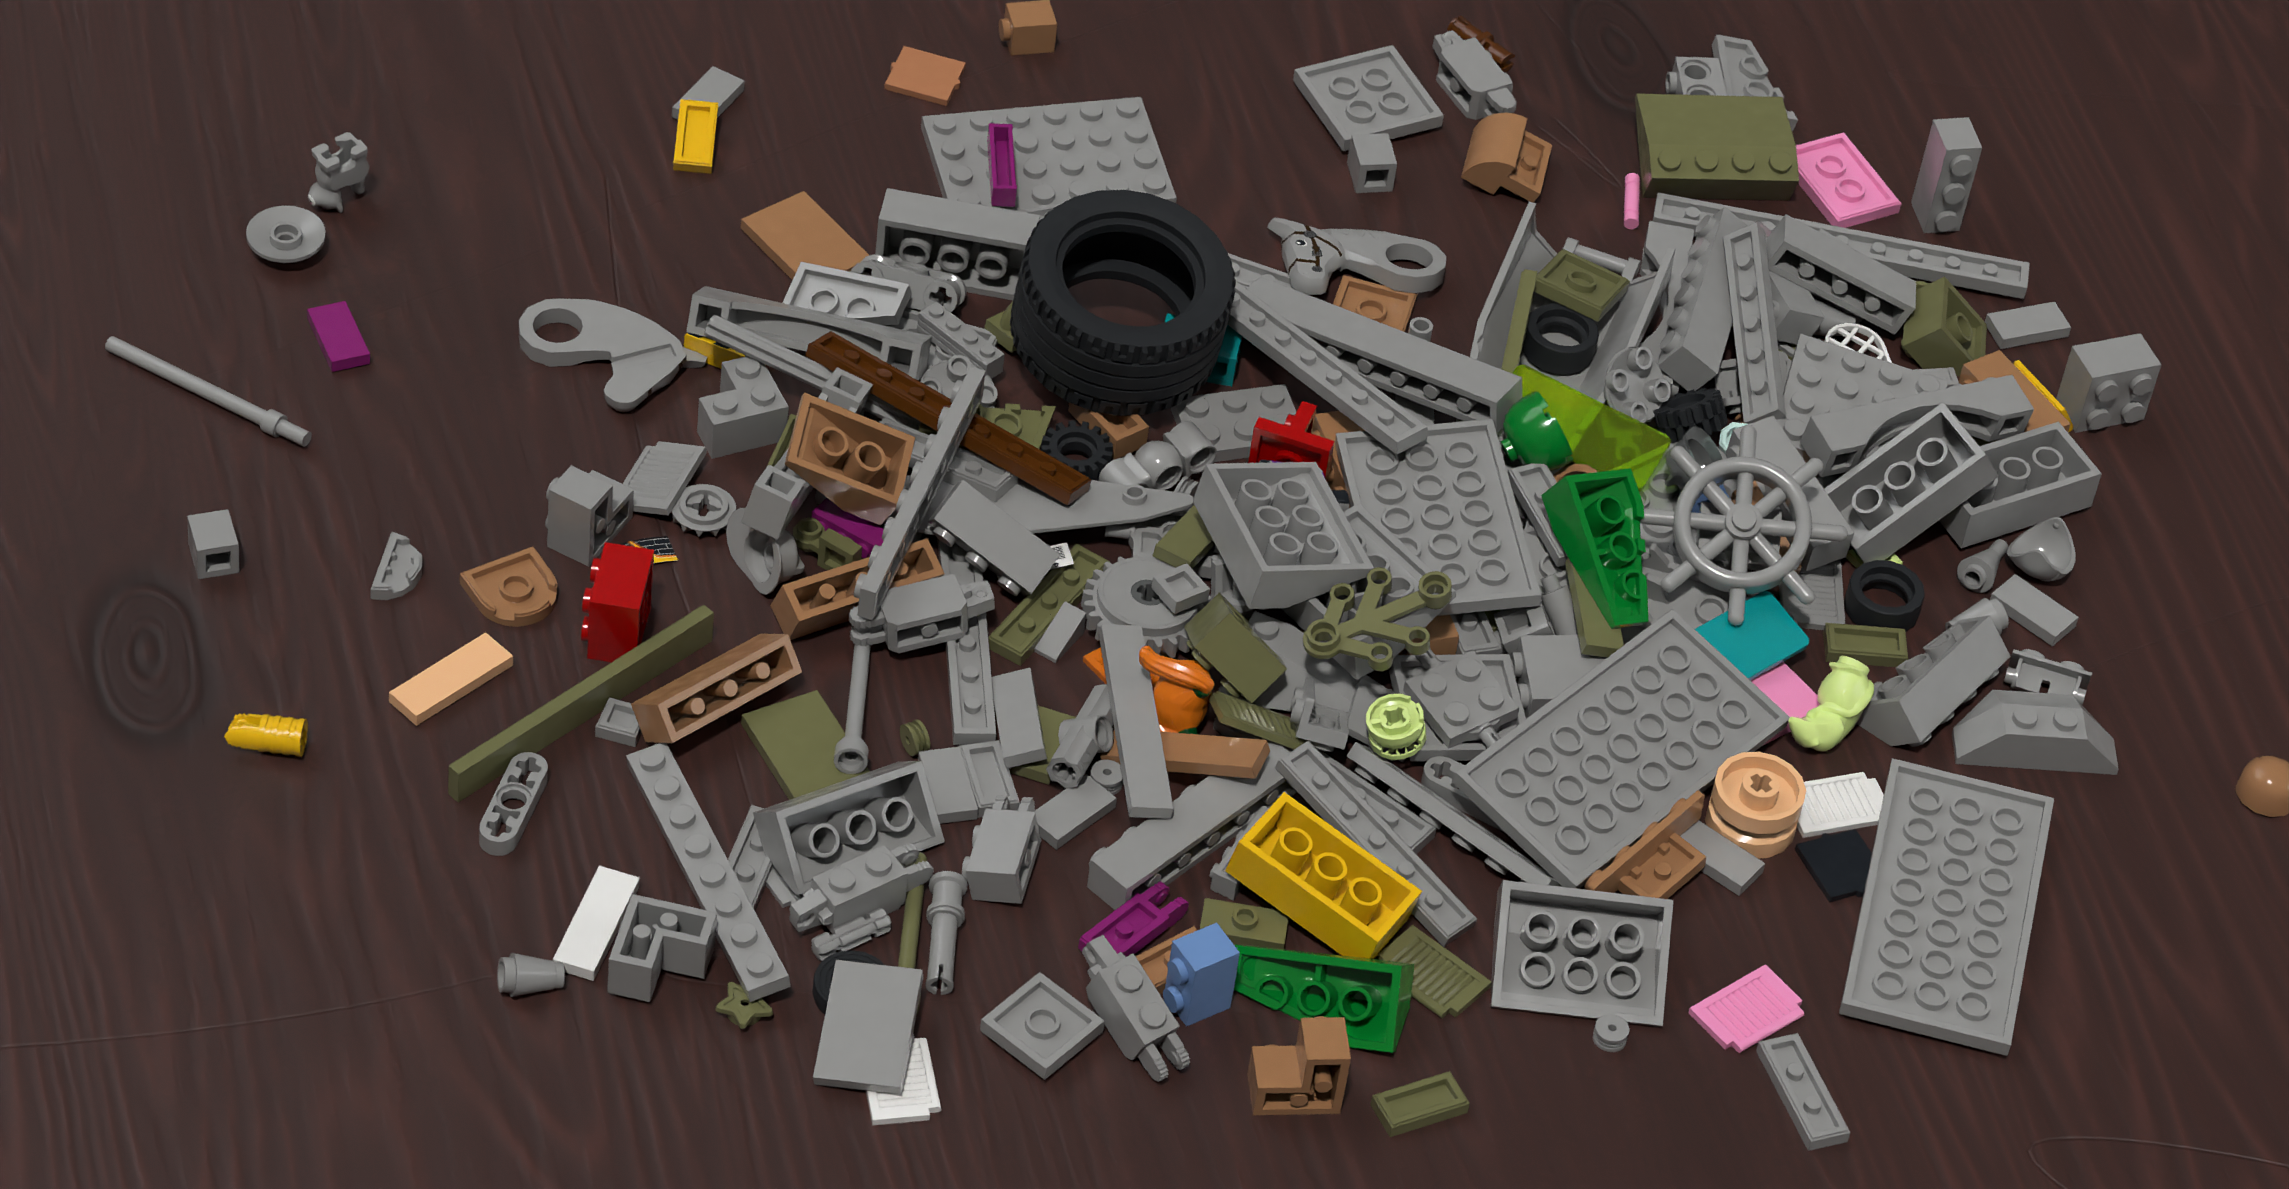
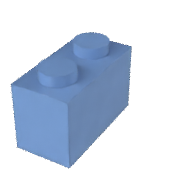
M1218 923L1172 941L1170 959L1167 963L1168 972L1165 989L1163 990V998L1172 1013H1177L1186 1027L1231 1008L1240 952Z

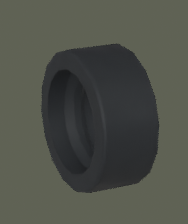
M1552 303L1540 306L1531 312L1529 316L1523 353L1535 366L1553 374L1569 375L1581 372L1590 365L1594 357L1599 338L1598 326L1593 319L1561 304ZM1560 332L1571 336L1579 344L1574 346L1558 345L1548 341L1541 334Z
M1884 560L1863 563L1854 570L1850 578L1844 599L1845 610L1851 620L1857 625L1905 629L1906 632L1916 624L1925 597L1924 586L1919 577L1904 565ZM1873 588L1885 589L1900 596L1906 605L1885 607L1868 599L1863 591Z

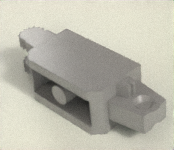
M1454 31L1434 36L1433 49L1440 59L1436 81L1465 117L1478 120L1496 113H1514L1517 101H1515L1516 98H1513L1511 94L1513 91L1511 78L1502 71L1493 60L1491 53L1485 50L1475 37L1463 40Z
M955 573L900 587H893L888 589L873 621L857 616L858 605L850 609L849 622L854 626L850 630L851 641L856 646L886 642L889 650L902 653L960 639L968 631L967 619L995 609L994 594L988 581L959 584Z
M912 843L904 844L892 850H889L886 845H882L813 876L811 889L803 894L804 897L790 904L789 921L798 932L821 924L826 925L831 932V929L860 916L866 919L867 913L878 908L884 909L887 914L898 910L905 902L906 892L919 887L921 884L923 885L933 876V867L927 861L913 864L920 853Z
M1104 935L1088 942L1082 950L1090 966L1089 970H1087L1091 982L1086 987L1087 996L1099 1017L1105 1021L1106 1028L1123 1055L1131 1061L1139 1058L1146 1071L1157 1082L1168 1077L1167 1065L1163 1061L1157 1047L1160 1046L1176 1069L1181 1070L1189 1066V1063H1191L1189 1053H1187V1049L1184 1048L1182 1041L1176 1034L1180 1025L1134 953L1127 957L1122 952L1117 954Z

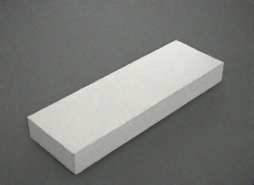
M603 866L598 867L553 958L554 962H563L565 973L594 981L621 926L631 895H636L639 889L640 877Z

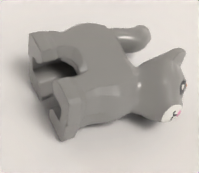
M345 132L335 137L336 145L340 149L334 154L329 152V146L325 143L312 148V156L316 159L315 175L317 181L311 186L308 193L311 205L319 206L325 210L336 209L339 213H342L343 205L340 188L350 186L356 194H362L365 191L364 181L370 169V165L366 160L368 148L350 132Z

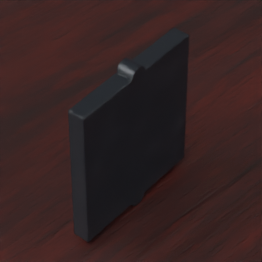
M1856 829L1833 835L1823 833L1821 838L1796 844L1794 850L1829 903L1855 895L1863 897L1872 853Z

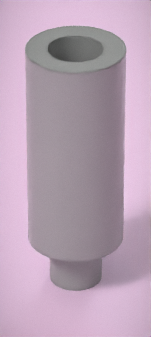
M1556 573L1540 579L1546 592L1541 595V600L1556 635H1578L1571 592L1568 585L1561 586Z

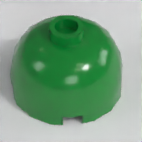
M1538 391L1528 394L1511 406L1505 415L1503 423L1506 439L1500 441V444L1511 463L1518 459L1523 466L1531 463L1545 464L1550 471H1554L1574 461L1571 457L1573 453L1556 417L1552 418L1549 412L1544 413L1543 409L1549 406Z

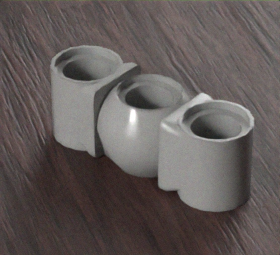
M1184 421L1176 425L1170 432L1164 433L1163 441L1147 442L1138 449L1135 456L1132 453H1128L1124 458H1117L1109 462L1099 474V481L1167 490L1174 486L1181 476L1190 477L1191 474L1202 472L1206 464L1214 462L1217 457V450L1193 422Z

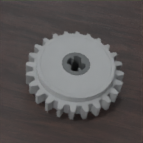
M1134 555L1132 558L1127 559L1118 557L1117 562L1114 564L1105 562L1103 571L1095 569L1092 579L1086 580L1081 607H1083L1082 611L1086 612V628L1088 630H1096L1095 639L1097 641L1100 640L1099 630L1101 624L1142 626L1145 646H1150L1160 656L1175 658L1176 652L1179 650L1185 653L1189 652L1190 647L1186 642L1190 638L1184 626L1211 601V596L1208 597L1206 602L1174 614L1152 590L1151 586L1153 576L1175 567L1151 555L1150 557Z

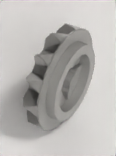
M709 484L691 485L684 489L672 509L673 522L681 524L683 532L695 530L698 537L703 532H710L716 537L720 529H727L728 519L733 511L736 510V503L733 497L720 487ZM704 504H707V509L709 510L707 515L700 516V510L703 509Z

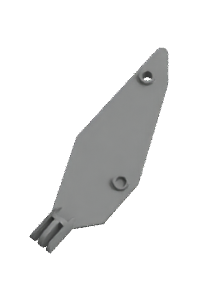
M911 475L906 476L903 489H910ZM1018 478V483L997 502H992L1030 532L1043 533L1142 522L1190 508L1194 505V497L1186 493L1144 488L1140 485H1123L1092 480L1088 492L1069 505H1066ZM945 481L941 482L916 533L934 535L932 531L935 527L928 523V520L955 485ZM817 490L815 499L820 504L827 497ZM895 510L889 517L895 518L898 512Z

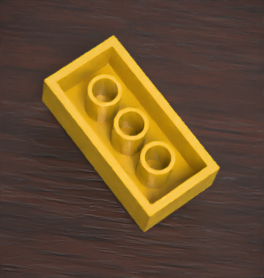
M1285 792L1238 842L1225 870L1342 956L1374 959L1408 920L1422 893V890Z

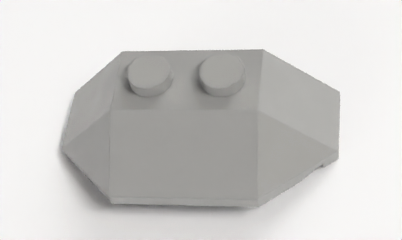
M1992 690L1953 728L1951 733L1955 764L2117 775L2119 770L2114 739L2073 695Z

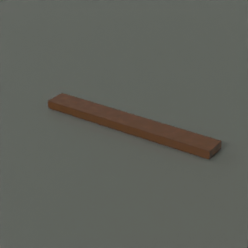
M832 331L808 344L805 356L833 372L838 367L872 383L871 394L938 431L937 424L940 413L944 406L950 408L952 404L950 398ZM976 413L960 443L962 446L1066 505H1069L1088 492L1092 481L1089 477Z

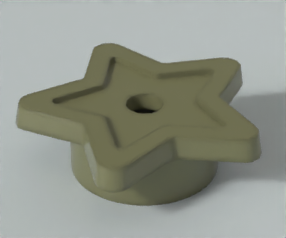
M734 982L728 983V997L719 1002L715 1008L716 1012L727 1014L728 1019L742 1029L756 1024L761 1017L773 1015L772 1008L763 1000V997L749 1002L742 986ZM741 1003H748L749 1005L743 1006Z

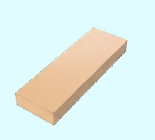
M485 632L390 691L389 702L417 726L512 667L513 655Z

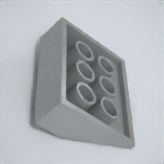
M1316 462L1214 463L1205 465L1193 503L1249 609L1288 608L1329 592L1336 584H1350L1363 579L1374 568Z
M1360 503L1343 511L1373 567H1382L1391 573L1392 589L1381 597L1377 608L1418 591L1420 578L1433 570ZM1367 577L1349 584L1355 592V604L1353 608L1343 613L1340 624L1355 617L1367 587ZM1382 579L1374 581V583L1376 584H1382L1385 582ZM1453 588L1452 598L1449 603L1456 597V591ZM1330 591L1281 609L1306 631L1312 622L1324 618L1330 603ZM1340 595V596H1338V597H1336V598H1337V599H1340V600H1344V599L1348 598V596H1346V595ZM1448 604L1436 610L1425 606L1389 623L1410 628L1415 626L1425 628ZM1360 634L1351 638L1372 645L1377 642L1386 643L1392 648L1393 659L1405 648L1403 643L1366 634ZM1341 653L1333 657L1356 680L1374 671L1369 666L1368 660ZM1378 654L1374 656V658L1383 659L1386 657L1383 654Z
M1503 880L1497 891L1490 1008L1597 1020L1603 1015L1614 1014L1622 1017L1628 1024L1662 1028L1673 900Z

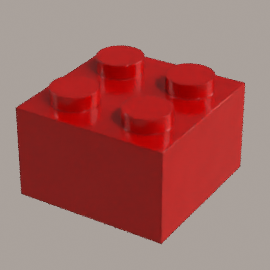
M605 542L601 559L593 558L590 582L594 583V586L592 588L586 587L582 603V612L589 613V616L584 617L581 631V641H588L587 659L613 662L643 642L652 605L653 549Z

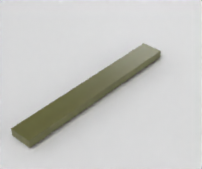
M705 605L698 607L451 763L448 772V794L455 801H462L504 774L510 761L516 755L524 752H539L603 711L609 697L618 700L622 699L710 643L713 637L714 612Z

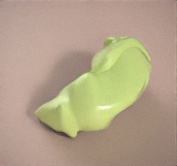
M1840 656L1837 662L1829 663L1832 672L1825 677L1818 689L1817 701L1820 704L1818 707L1809 710L1805 717L1789 718L1788 723L1792 737L1801 746L1821 752L1832 749L1854 728L1863 710L1871 701L1874 694V684L1867 677L1870 669L1865 664L1851 657Z

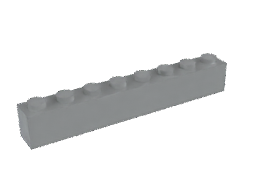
M1261 276L1247 288V290L1372 385L1463 421L1493 419L1496 433L1503 428L1505 415L1511 406L1523 398L1522 377Z

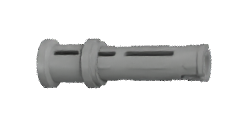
M941 871L931 876L929 890L933 894L932 903L926 910V917L932 926L925 986L929 992L936 994L937 981L941 979V995L950 993L954 988L953 975L957 928L965 920V910L961 906L962 896L966 894L968 887L965 877L952 871Z

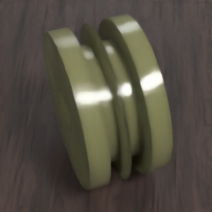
M916 719L900 726V738L906 752L910 756L918 755L919 751L930 750L929 734L922 721Z

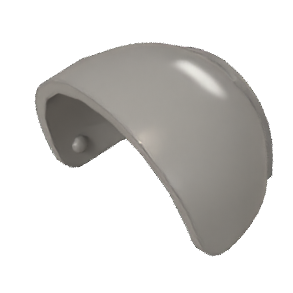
M2059 517L2047 519L2029 528L2019 535L2007 549V555L2018 568L2027 575L2041 581H2055L2065 577L2072 570L2076 561V552L2071 534L2065 522Z

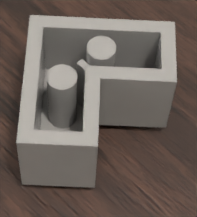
M748 356L724 361L721 366L720 393L699 398L697 433L711 459L778 443L788 422L789 406L766 365Z
M571 465L560 478L556 477L552 480L546 492V499L548 500V516L545 521V527L548 529L547 547L589 567L593 562V558H597L603 551L605 542L610 543L633 518L634 489L594 470L587 473Z
M632 894L609 957L607 993L650 1002L661 969L704 979L715 947L717 912Z

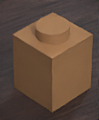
M1050 1L1006 3L1004 19L999 20V35L1001 41L1007 42L1010 55L1054 52L1057 21Z

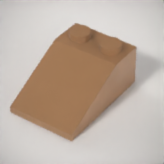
M804 392L801 396L785 465L843 511L882 525L896 510L898 498L904 488L915 437Z

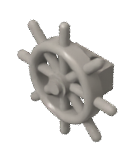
M1745 425L1741 429L1739 457L1721 459L1704 468L1682 446L1673 447L1670 451L1671 458L1690 480L1679 495L1675 511L1644 508V518L1640 521V523L1647 525L1672 527L1674 543L1683 561L1682 564L1662 579L1661 588L1665 592H1672L1694 575L1710 587L1729 593L1728 621L1734 626H1738L1744 621L1746 594L1763 592L1782 582L1801 603L1805 605L1811 604L1815 600V594L1795 572L1806 554L1810 539L1840 542L1844 541L1848 536V531L1844 526L1812 523L1809 503L1801 487L1823 470V462L1819 458H1812L1792 475H1789L1775 464L1755 458L1757 431L1752 425ZM1737 479L1736 504L1730 500L1717 483ZM1753 480L1773 489L1755 505H1752ZM1702 494L1711 502H1701L1699 513L1691 512L1697 499ZM1784 501L1790 510L1793 521L1781 520L1782 509H1777V507ZM1691 528L1697 529L1696 543L1694 541ZM1780 536L1793 537L1790 548L1782 557L1779 554ZM1728 563H1732L1731 571L1724 569L1722 567L1727 566ZM1747 569L1756 570V571H1755V572H1747Z

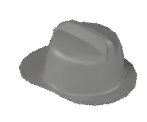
M742 507L733 511L728 519L726 529L727 544L736 564L752 581L754 587L762 594H769L774 591L777 584L789 580L793 575L802 573L805 565L798 555L796 542L790 532L784 530L778 540L756 532L753 528L741 523L746 509Z

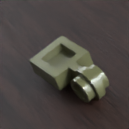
M804 518L793 528V537L797 547L804 552H816L818 554L817 565L825 570L861 560V545L830 528L825 531L820 521L815 518Z

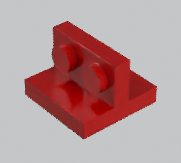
M1302 401L1296 414H1289L1284 424L1259 417L1253 429L1248 463H1259L1260 460L1316 462L1318 467L1323 470L1328 483L1335 441L1312 434L1317 405Z

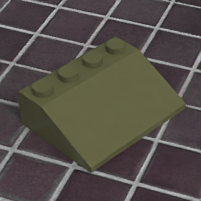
M1636 94L1635 105L1642 198H1657V193H1664L1690 199L1790 200L1799 182L1796 144L1782 97Z

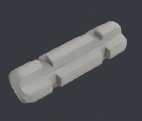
M878 908L867 913L866 919L860 916L831 929V935L829 932L822 933L811 940L812 952L819 961H823L828 956L836 953L837 950L839 952L847 951L871 940L870 935L872 934L874 937H878L887 933L891 929L890 916L887 915L884 909Z

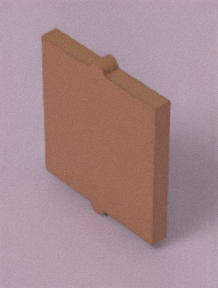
M904 46L897 61L891 63V73L885 82L884 89L947 106L954 90L960 88V78L965 70L966 62Z

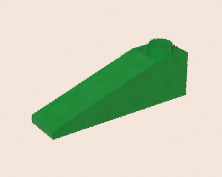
M1632 469L1563 477L1541 495L1553 533L1611 629L1646 624L1648 622L1647 577L1642 573L1641 557L1646 552L1645 540L1641 539L1640 521L1644 518V505Z
M1234 945L1240 952L1234 990L1299 1021L1301 1018H1314L1317 1016L1344 1017L1349 1047L1395 1052L1410 1008L1414 964Z

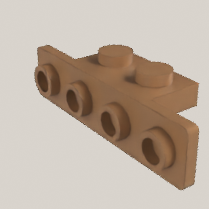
M1697 790L1688 799H1679L1673 805L1667 817L1660 823H1651L1643 832L1641 839L1632 847L1629 845L1623 847L1615 856L1613 863L1605 870L1598 869L1587 880L1585 890L1610 893L1619 890L1622 894L1668 899L1705 867L1707 857L1680 837L1700 819L1705 795Z

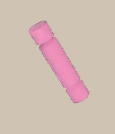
M1629 173L1625 176L1624 226L1627 229H1635L1639 225L1640 177L1636 173Z

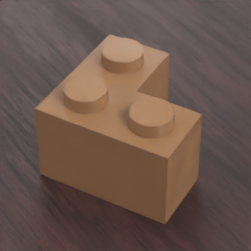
M1317 1016L1314 1018H1301L1296 1046H1252L1247 1076L1253 1115L1340 1114L1351 1061L1344 1017Z

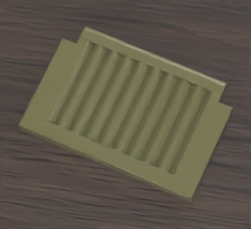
M1216 691V693L1212 692L1209 698L1213 710L1222 724L1291 749H1296L1308 741L1296 737L1295 723L1290 722V717L1219 691Z
M1414 925L1410 926L1377 955L1378 960L1414 964L1411 996L1441 1018H1444L1448 1013L1456 1018L1491 988L1492 982Z

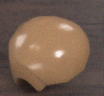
M2260 756L2249 761L2242 770L2236 785V794L2242 804L2253 812L2268 817H2280L2289 814V762L2275 756Z

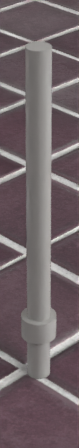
M114 336L109 337L105 344V350L260 425L261 431L277 438L281 435L303 447L307 446L311 440V432L289 422L287 416L273 409L266 411Z

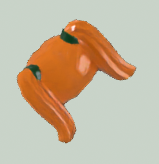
M1150 646L1142 647L1139 651L1140 664L1147 671L1160 677L1153 691L1160 732L1198 734L1197 727L1207 713L1210 703L1209 698L1214 687L1209 671L1198 661L1168 658L1158 655Z

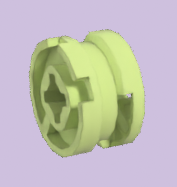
M1399 693L1380 697L1370 705L1366 713V726L1369 744L1375 753L1383 758L1400 760L1411 757L1422 749L1426 741V726L1424 723V712L1419 702L1414 703L1411 700V696ZM1385 747L1389 748L1385 753L1383 752ZM1405 747V753L1399 754L1398 749Z

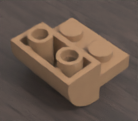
M1513 113L1489 115L1483 118L1473 129L1461 178L1493 195L1502 186L1515 195H1519L1534 203L1541 194L1552 144L1525 130L1528 118Z

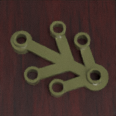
M1373 568L1367 574V587L1355 617L1341 624L1340 621L1343 613L1353 608L1355 604V592L1349 584H1336L1330 590V603L1324 618L1312 622L1304 632V649L1309 655L1318 659H1329L1339 653L1368 660L1369 666L1376 671H1385L1392 666V648L1383 642H1377L1372 645L1351 638L1360 634H1366L1405 644L1406 650L1413 655H1422L1430 648V634L1428 630L1420 626L1410 628L1389 622L1425 606L1435 610L1443 608L1452 598L1451 579L1442 572H1428L1420 578L1418 591L1377 608L1381 597L1392 589V576L1389 570L1385 568ZM1378 579H1382L1385 581L1382 584L1374 583V581ZM1340 595L1348 596L1344 600L1337 599L1336 597ZM1415 638H1420L1424 641L1420 643H1414L1411 640ZM1378 654H1383L1386 656L1383 659L1374 658V656Z

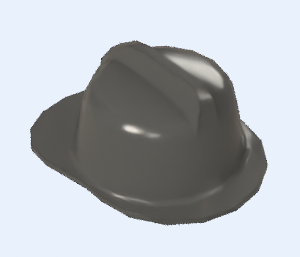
M1697 426L1690 428L1684 434L1683 439L1675 445L1682 446L1702 468L1722 459L1711 437L1702 428ZM1670 449L1665 455L1666 465L1670 472L1665 484L1667 487L1677 485L1682 491L1690 478L1673 461L1670 456ZM1724 481L1717 483V485L1720 486Z

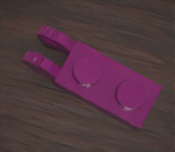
M1163 882L1155 883L1154 886H1151L1142 894L1137 893L1083 934L1079 939L1078 949L1082 951L1088 942L1104 935L1117 954L1122 952L1125 957L1133 953L1135 954L1168 929V927H1172L1178 920L1180 921L1184 914H1186L1189 903L1180 896V898L1174 899L1173 902L1171 901L1160 910L1157 906H1160L1166 899L1170 890Z

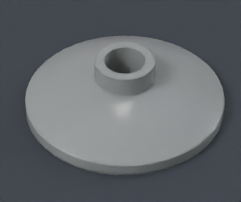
M275 206L259 212L250 220L246 229V239L249 247L264 259L280 263L298 262L313 256L322 248L325 242V227L321 219L309 210L296 206Z

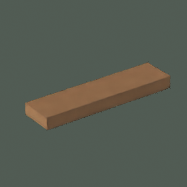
M1114 729L1112 748L1108 752H1101L1100 758L1101 760H1113L1120 764ZM1160 732L1167 772L1255 779L1270 753L1267 740Z

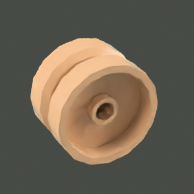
M1742 752L1729 757L1717 770L1705 817L1706 825L1756 858H1770L1786 850L1794 839L1806 794L1803 778L1790 763L1775 755L1763 752Z

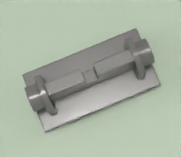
M2013 649L2004 682L2011 684L2010 688L2035 693H2039L2042 683L2049 684L2047 693L2073 695L2083 704L2092 672L2084 670L2081 665L2075 662L2062 661L2059 663L2045 659L2043 654L2035 650L2024 649L2019 651Z

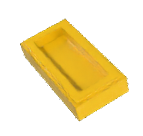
M680 99L673 170L712 173L718 115L717 102Z

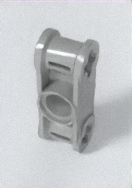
M871 254L851 269V272L870 276L869 273L865 272V270L870 268L872 269L871 275L873 277L909 284L912 294L905 308L923 310L937 301L948 311L952 312L966 297L967 288L959 276L927 268L915 262L900 261L879 254ZM945 288L946 295L952 298L949 301H945L944 293L939 292L940 289Z

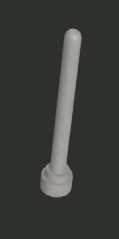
M854 643L845 737L836 744L834 753L836 768L846 774L860 773L866 768L868 763L869 749L862 739L871 650L870 644L856 646Z

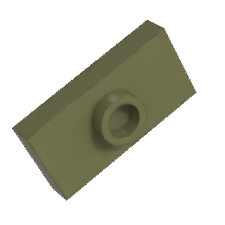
M1205 898L1200 929L1218 923L1234 945L1284 949L1289 917L1275 909Z

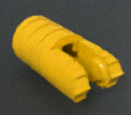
M239 713L238 715L235 714L234 720H232L224 737L232 747L302 757L307 742L308 722L307 719L303 718L295 719L294 717L271 716L269 714L247 715Z

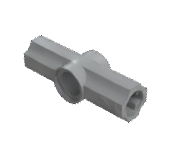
M1107 684L1094 686L1077 717L1064 720L1060 724L1058 733L1060 745L1046 770L1051 781L1060 783L1064 788L1078 786L1096 753L1108 752L1112 748L1114 739L1112 726L1114 723Z

